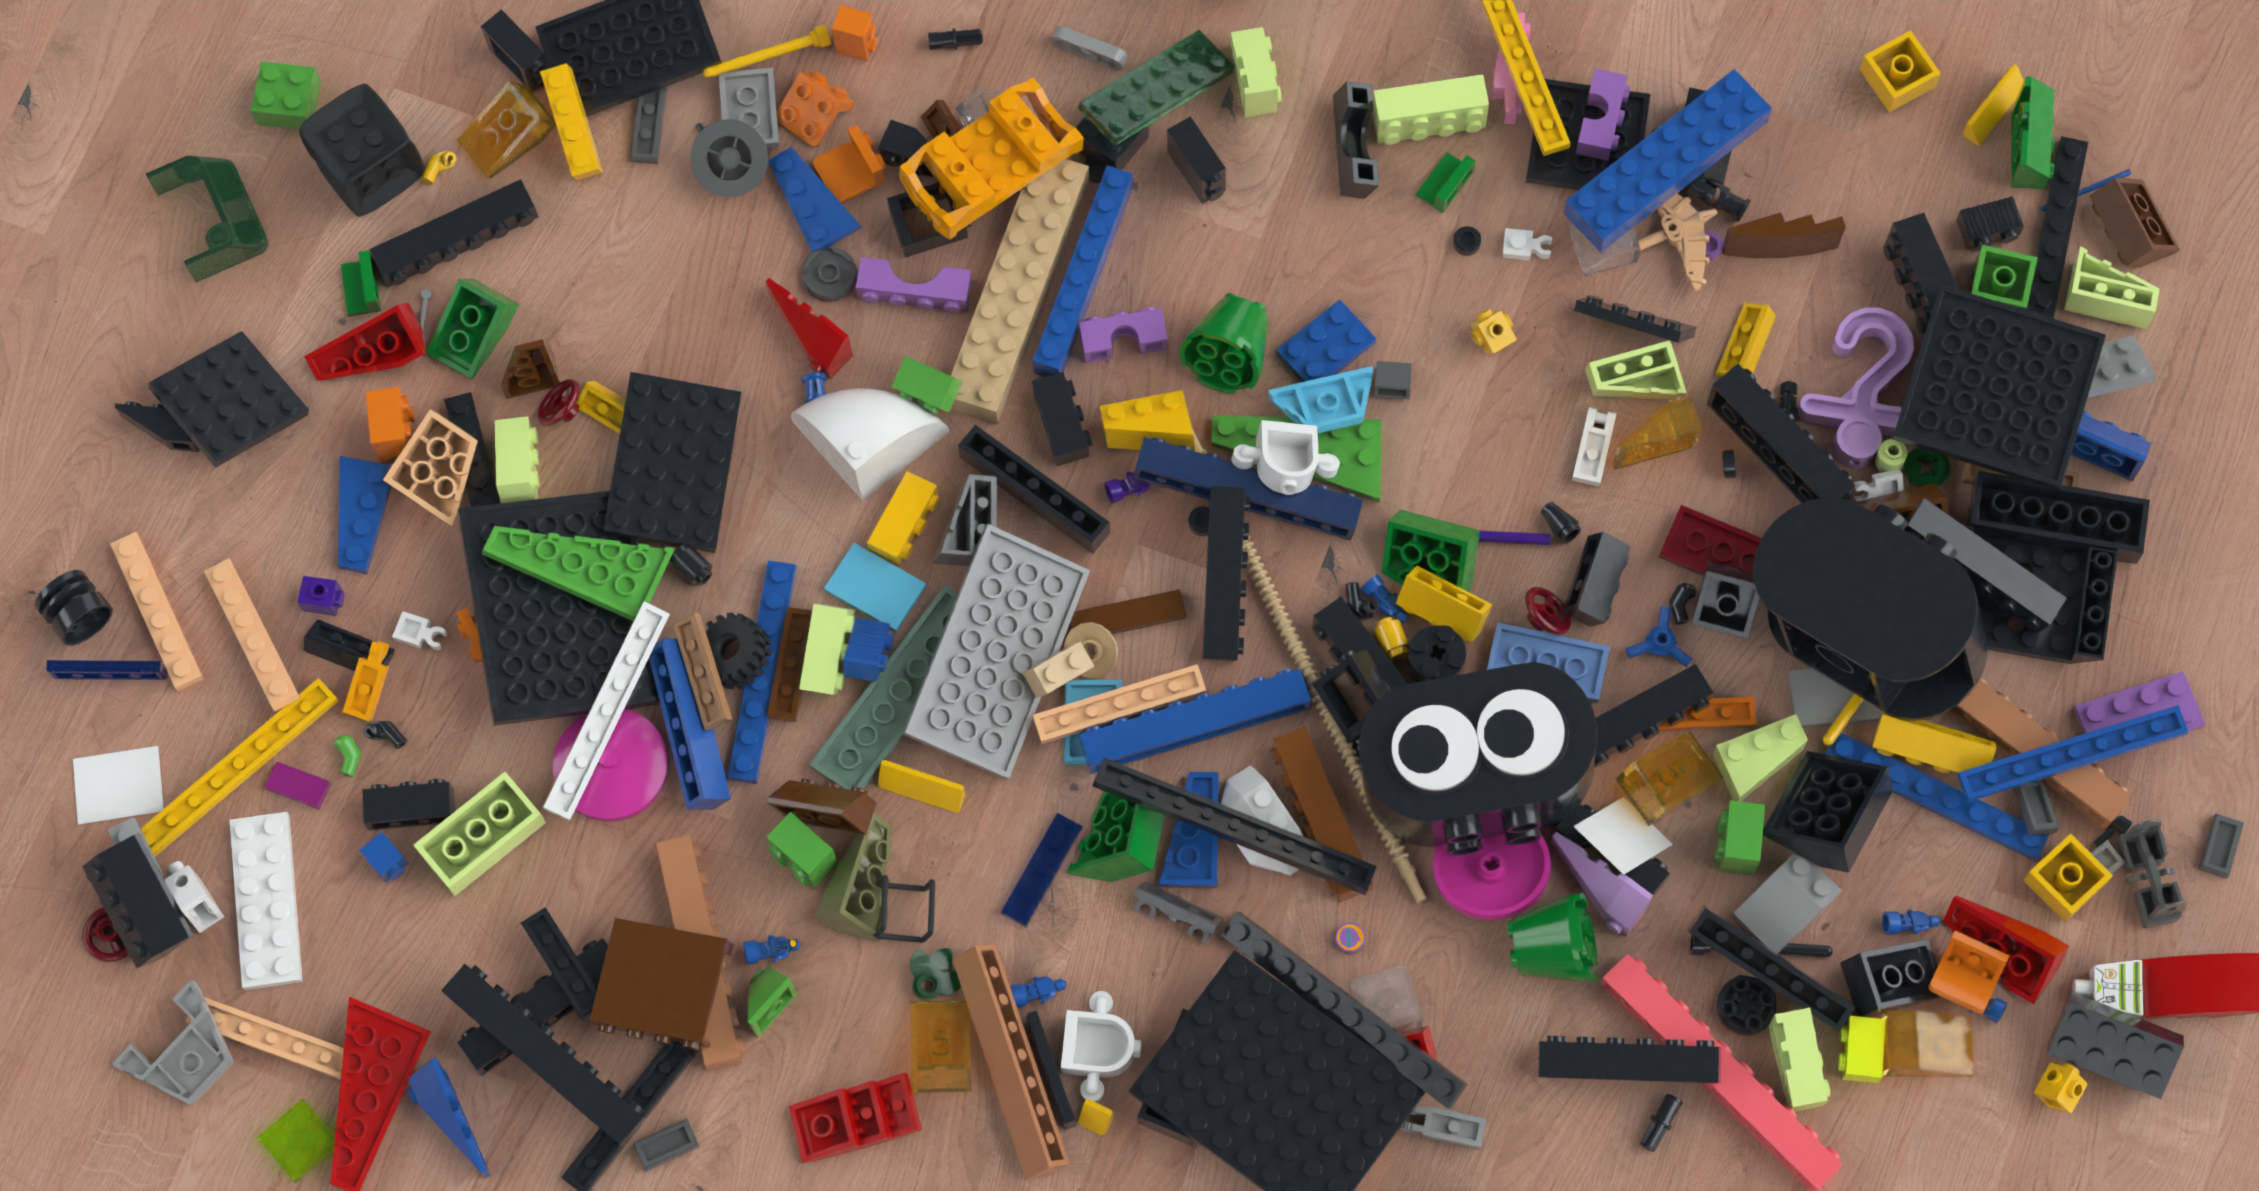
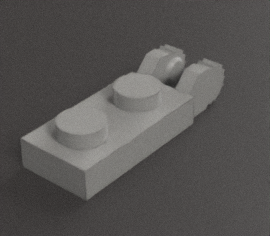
M1416 1106L1410 1115L1426 1117L1424 1126L1404 1122L1399 1129L1407 1133L1422 1135L1425 1138L1480 1150L1486 1119L1428 1106V1108Z

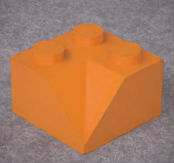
M399 386L365 391L370 443L381 463H387L400 455L409 439L413 436L411 423L415 422L413 405L410 406L408 395L404 396Z

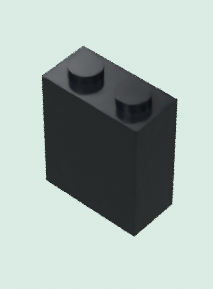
M1190 116L1167 129L1168 154L1200 202L1203 204L1208 200L1215 201L1220 198L1224 191H1226V168L1192 117Z

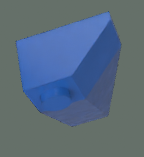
M436 1058L430 1060L408 1079L412 1088L407 1091L414 1106L419 1104L485 1178L491 1176L446 1069Z

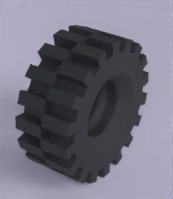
M731 612L727 613V618L718 615L716 616V623L710 620L706 624L709 627L706 635L722 687L725 686L727 689H734V686L738 689L745 688L744 682H747L749 685L755 682L753 679L755 675L759 677L763 675L764 672L760 670L762 666L768 667L769 661L766 659V656H771L772 651L767 647V645L771 644L770 639L765 636L767 633L760 626L743 614L738 613L736 616ZM733 641H739L740 647L736 655L730 659H724L726 647Z

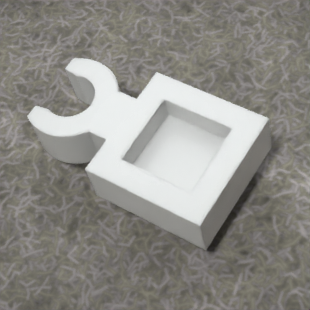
M1505 228L1502 258L1530 261L1531 253L1541 259L1550 258L1551 251L1543 250L1541 245H1551L1552 237L1543 235L1535 239L1532 238L1533 231Z
M1897 469L1872 475V483L1865 481L1855 482L1854 489L1856 492L1865 491L1861 496L1854 497V500L1858 502L1903 491L1902 472Z
M402 611L392 638L395 641L421 649L424 641L433 650H441V644L434 642L433 639L437 635L446 637L447 632L439 626L430 629L431 622L429 619Z

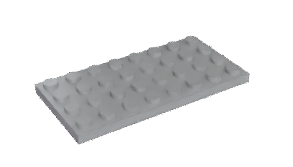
M990 524L985 525L902 734L1008 780L1041 697L1036 698L1023 672L1059 652L1090 570Z

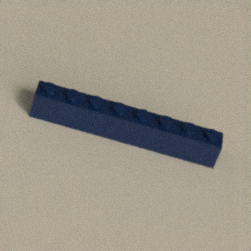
M1144 437L1133 479L1209 500L1211 486L1245 488V494H1250L1249 512L1351 540L1363 503V499L1357 498L1352 493L1335 492L1320 484H1310L1299 493L1285 495L1267 487L1259 478L1255 468L1239 469L1232 462L1220 459L1215 454H1202L1184 445L1174 446L1167 444L1160 438Z

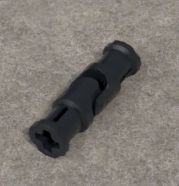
M1703 173L1684 187L1689 195H1698L1702 202L1716 210L1722 209L1733 215L1738 222L1751 202L1748 198L1744 200L1731 193V189L1713 179H1707ZM1719 187V198L1711 202L1710 199L1716 194V189Z

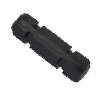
M1786 381L1781 384L1780 394L1783 397H1780V407L1787 409L1796 420L1797 397H1794V395H1797L1798 385L1795 382Z

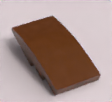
M1777 213L1728 228L1722 252L1723 255L1745 258H1788L1812 255L1837 249L1846 225L1842 216L1815 224L1812 214L1785 222L1782 213Z

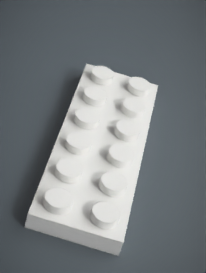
M288 812L231 819L230 833L242 988L244 990L303 982L290 816Z

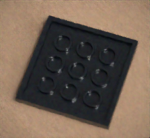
M1544 79L1571 144L1568 149L1543 156L1533 131L1526 183L1580 190L1644 140L1651 94L1630 91L1627 103L1621 102L1620 110L1625 111L1622 127L1616 126L1615 135L1620 136L1616 152H1610L1609 161L1576 154L1583 118L1597 120L1605 116L1602 109L1587 105L1591 85Z
M243 331L150 381L148 387L215 468L308 416L309 413L307 406Z

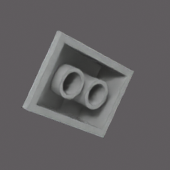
M1795 853L1732 916L1757 941L1778 954L1833 904L1842 890L1815 863Z

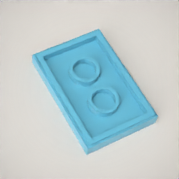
M854 542L824 587V591L875 621L890 623V630L897 633L927 585Z
M1070 680L1065 683V705L1122 688V680ZM1111 723L1100 726V728L1111 725ZM1084 732L1064 737V765H1087L1080 745V734Z

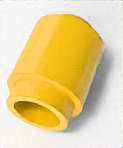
M1387 617L1376 623L1377 627L1373 632L1378 645L1389 660L1393 662L1406 657L1410 645L1400 620H1393L1392 617Z

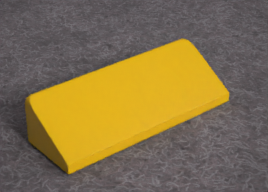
M2014 64L2008 69L1966 123L1963 136L1974 144L1980 146L2016 101L2024 82L2017 65Z
M1744 302L1715 375L1721 378L1737 364L1743 369L1747 368L1754 373L1776 318L1769 305Z
M596 381L586 382L576 402L579 404V410L620 434L626 399Z
M882 760L878 778L879 788L959 813L966 795L963 785L887 760Z

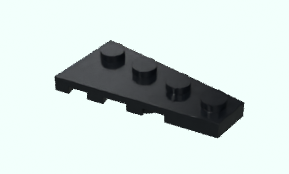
M1587 295L1586 298L1576 300L1574 307L1576 312L1677 343L1694 338L1697 328L1676 320L1657 317L1650 312L1630 310L1628 306L1613 303L1611 305L1603 303L1602 298L1593 295Z

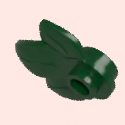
M950 948L937 950L930 956L923 950L917 949L912 955L909 964L911 973L914 976L912 990L919 999L925 1001L932 1000L939 994L951 995L961 988L957 972L951 971L953 960ZM923 981L930 982L931 989L929 991L922 989L921 984Z

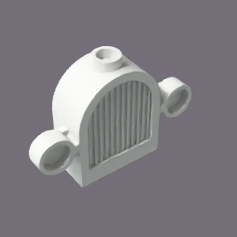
M1261 420L1256 436V447L1238 445L1232 455V463L1237 468L1249 469L1253 464H1256L1257 473L1261 481L1270 489L1285 495H1292L1305 490L1310 485L1315 471L1323 478L1334 477L1340 465L1336 456L1328 453L1318 454L1317 426Z
M1105 991L1095 992L1091 996L1089 1004L1092 1012L1067 1010L1061 1061L1062 1074L1087 1076V1079L1080 1088L1081 1096L1084 1100L1090 1099L1096 1103L1104 1096V1085L1099 1078L1115 1077L1126 1071L1134 1058H1140L1142 1040H1134V1034L1130 1026L1123 1019L1109 1014L1113 1009V1000L1110 994Z

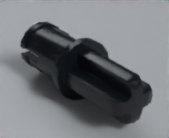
M952 28V31L928 32L930 50L940 48H954V50H957L958 46L980 45L983 43L981 29L956 31L955 28Z
M1671 1094L1665 1095V1099L1656 1114L1651 1115V1123L1640 1140V1145L1644 1149L1654 1152L1666 1131L1671 1130L1672 1126L1670 1124L1683 1104L1680 1099Z

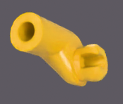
M443 151L432 155L427 162L421 180L432 185L438 172L447 170L455 165L457 161L455 153Z

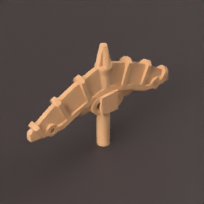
M1675 194L1657 208L1658 214L1662 218V230L1632 243L1636 252H1639L1667 239L1669 244L1676 246L1678 253L1681 255L1687 279L1691 282L1696 292L1702 286H1706L1707 281L1703 279L1705 265L1710 263V258L1706 257V243L1710 239L1708 235H1705L1704 223L1718 213L1716 209L1697 212L1689 204L1691 199Z

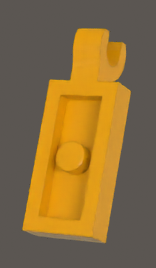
M373 641L368 659L364 657L359 658L343 708L344 713L366 721L373 720L389 666L381 664L387 655L389 644L382 641Z

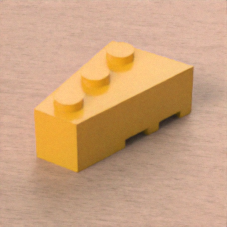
M1183 390L1100 406L1107 448L1141 450L1144 437L1160 438L1167 444L1174 446L1184 445L1195 451L1194 434Z

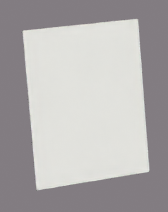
M158 746L73 759L78 825L157 813L164 809Z
M1624 797L1574 826L1623 875L1673 845Z

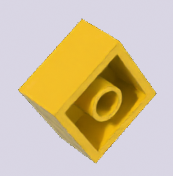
M1911 30L1864 55L1859 69L1889 113L1936 88L1941 75Z
M2070 833L2027 874L2023 881L2064 922H2067L2109 882L2113 875Z

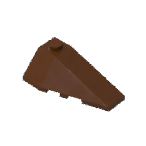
M542 339L514 347L501 382L506 399L550 389L560 383L551 346Z

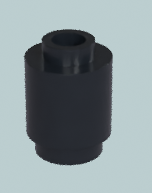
M682 545L671 556L670 561L673 563V568L692 586L704 585L711 578L712 564L693 547Z

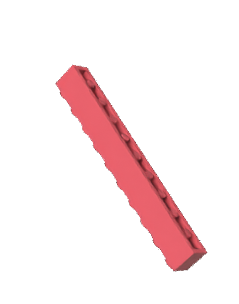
M1626 954L1602 978L1600 985L1661 1045H1666V1039L1684 1040V1046H1696V1040L1714 1041V1047H1721V1084H1701L1809 1191H1819L1843 1166L1839 1162L1841 1158L1837 1152L1829 1146L1825 1148L1817 1140L1819 1138L1818 1134L1810 1126L1806 1125L1804 1127L1796 1119L1797 1114L1787 1104L1782 1106L1774 1098L1776 1096L1775 1092L1767 1084H1760L1753 1077L1754 1072L1746 1063L1742 1061L1739 1063L1731 1056L1733 1052L1728 1045L1721 1040L1717 1042L1710 1035V1028L1700 1019L1696 1021L1688 1013L1690 1010L1683 1001L1678 998L1674 1000L1667 993V986L1660 979H1653L1646 972L1647 967L1637 957L1632 958L1629 954Z

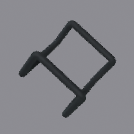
M883 875L876 882V886L882 888L881 926L874 933V937L886 940L926 942L933 935L935 880L931 879L924 886L888 883V876ZM888 888L921 892L929 890L928 932L924 936L917 937L883 933L886 930Z

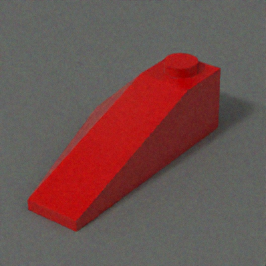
M768 278L765 281L768 293L809 360L810 368L814 372L826 374V377L831 380L853 357L849 336L824 315L821 314L817 317L812 308L805 302L798 305L797 299L791 292Z
M404 303L390 308L304 357L316 380L320 381L403 367L425 355L426 351L422 327L409 303Z
M1957 895L1953 897L1943 919V922L1953 932L1962 933L2009 955L2000 975L2003 979L2001 983L2008 990L2033 1005L2059 970L2069 948V945L2043 930Z

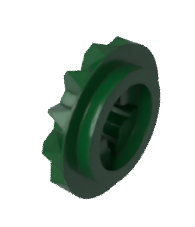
M1918 447L1907 455L1904 463V473H1906L1909 483H1913L1918 487L1932 483L1942 486L1950 472V464L1946 456ZM1935 462L1931 469L1932 474L1929 472L1919 474L1922 468L1920 463L1928 465Z

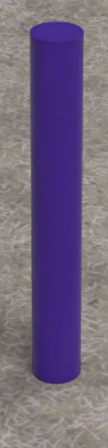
M1480 530L1479 542L1550 545V534Z

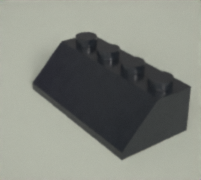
M139 833L97 854L82 866L87 879L96 891L101 905L105 908L115 931L119 934L136 968L164 958L194 936Z

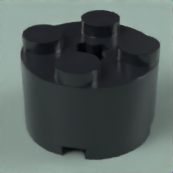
M1447 625L1429 626L1419 631L1412 638L1408 652L1407 666L1412 679L1417 683L1461 675L1465 667L1467 654L1463 639L1452 627ZM1437 655L1442 657V660L1438 661L1436 657L1432 658V656Z

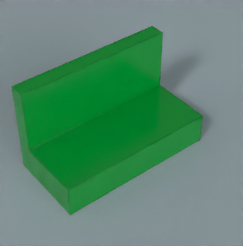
M1447 152L1417 191L1416 196L1444 213L1474 173L1476 160L1466 155L1460 161Z
M370 250L358 252L359 261L341 264L348 317L381 311L375 261Z

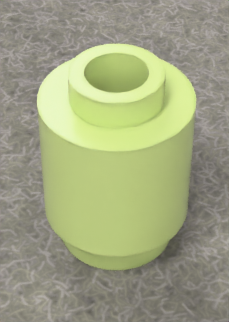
M1892 439L1884 441L1880 445L1875 457L1876 468L1881 473L1897 469L1901 470L1907 457L1906 446L1902 442Z

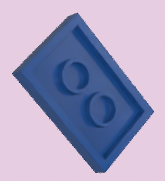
M1339 299L1276 350V354L1302 382L1338 374L1372 347L1377 339Z

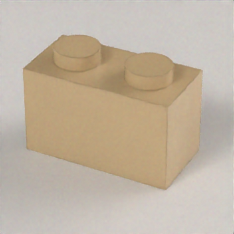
M1079 641L1023 672V675L1036 698L1086 672L1094 667Z

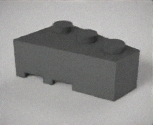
M969 474L960 485L933 563L959 566L970 565L985 525L990 524L997 528V477Z

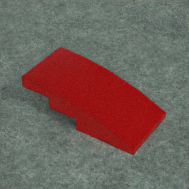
M2259 953L2201 954L2140 959L2142 960L2144 1011L2147 1020L2168 1017L2183 1019L2202 1016L2217 1018L2259 1013Z
M904 1072L880 1081L872 1080L848 1089L840 1088L788 1106L802 1163L845 1154L922 1131L909 1076Z

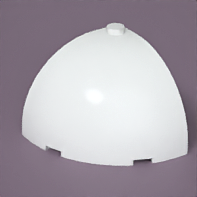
M856 388L829 393L802 405L791 413L792 422L862 501L950 433L948 426L933 412L923 408V405L916 401L912 402L904 399L899 394L877 389Z

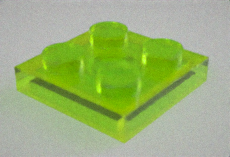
M302 1099L261 1133L257 1139L289 1177L297 1183L333 1152L335 1135L309 1104Z

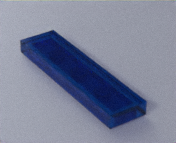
M47 660L46 670L54 679L165 680L167 679L168 672L161 661Z
M1059 813L1056 814L1004 905L1001 915L1026 928L1028 927L1083 829L1082 825Z

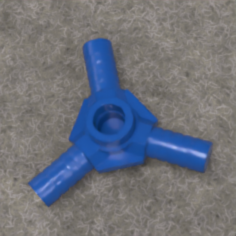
M1660 607L1658 626H1655L1645 637L1644 642L1625 648L1629 659L1650 652L1652 655L1665 657L1670 655L1685 668L1689 666L1693 658L1677 647L1676 638L1672 629L1669 628L1671 607Z

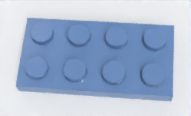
M1497 622L1487 670L1530 662L1548 664L1569 675L1584 691L1589 702L1598 703L1610 646Z

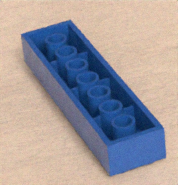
M1733 69L1566 200L1563 214L1600 253L1765 125L1768 122L1772 107Z

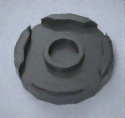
M828 247V249L814 251L806 259L802 267V280L806 290L814 298L824 302L837 301L845 298L853 291L857 282V268L853 258L846 251L836 247Z

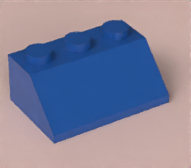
M2084 411L2071 455L2133 481L2147 458L2151 442L2146 441L2143 436L2137 433H2127L2120 430L2114 423L2102 422L2092 418L2091 414Z

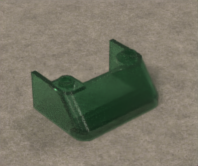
M185 156L145 173L158 196L184 184L194 183L201 179L204 180L222 222L212 226L206 233V243L209 250L184 261L196 283L261 255L266 251L269 244L267 235L238 170L231 160L215 157Z

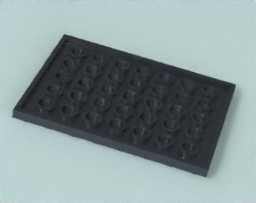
M610 491L458 508L457 515L493 726L589 714L633 621L482 555L483 548L494 526L529 530L531 533L548 535V533H556L563 537L575 538V536L620 541L621 544L637 545L636 539L603 534ZM649 658L624 709L661 705Z
M1236 950L1232 952L1129 1089L1130 1095L1262 1191H1355L1426 1094L1424 1090L1401 1074L1394 1063Z

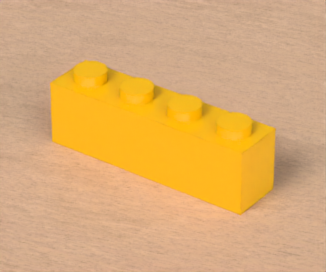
M566 63L540 71L572 177L579 181L603 173L572 68Z
M1882 711L1873 737L1872 747L1877 748L1878 753L1886 756H1893L1894 754L1904 756L1905 760L1912 764L1921 765L1922 762L1931 764L1933 769L1942 773H1950V770L1959 773L1991 763L1996 751V742L1925 720L1909 721L1898 719Z

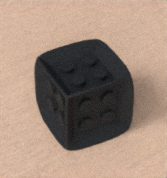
M366 83L349 89L320 108L305 120L299 128V135L307 152L316 161L321 173L341 200L358 217L375 211L413 185L425 170L419 151L409 139L399 120L381 97Z

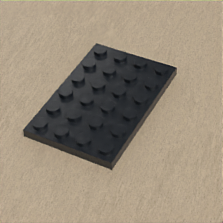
M604 0L535 26L549 68L566 63L572 68L586 117L701 74L705 68L722 63L700 0Z
M630 372L603 534L678 547L687 545L695 550L716 552L741 391Z

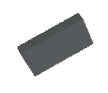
M2043 779L2013 788L2029 835L2057 833L2060 827Z
M2215 813L2198 870L2226 879L2229 877L2244 822Z
M688 1119L633 1143L645 1172L700 1147Z

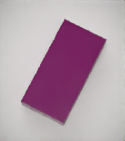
M276 761L265 788L270 792L319 810L331 783L328 780Z

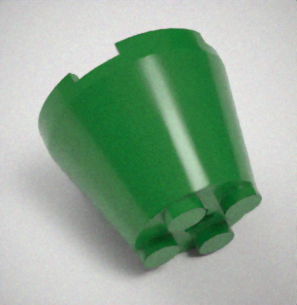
M1227 293L1187 333L1180 346L1179 357L1182 365H1187L1197 375L1196 381L1212 390L1228 394H1235L1237 390L1252 389L1256 385L1262 373L1268 332V318L1265 314V306L1259 302H1252L1238 297L1233 293Z
M1584 893L1567 895L1514 917L1513 921H1507L1508 935L1510 939L1513 938L1514 950H1510L1512 967H1517L1518 972L1523 976L1576 982L1596 981L1597 976L1596 973H1592V966L1598 965L1597 944L1594 925L1591 923L1589 914H1585L1584 911L1585 908H1588V901Z

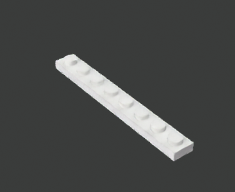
M647 602L642 603L542 809L567 821L571 819L670 615L669 613Z

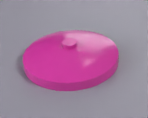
M623 710L577 804L576 812L597 821H621L643 812L658 798L668 777L669 756L661 734L649 720L633 711ZM588 714L575 720L564 731L557 743L553 756V775L555 781Z
M1504 834L1481 838L1482 850L1461 856L1448 855L1447 845L1436 846L1433 856V873L1441 896L1456 911L1474 919L1495 921L1519 915L1539 900L1549 882L1551 871L1550 854L1542 835L1539 840L1522 845H1507Z

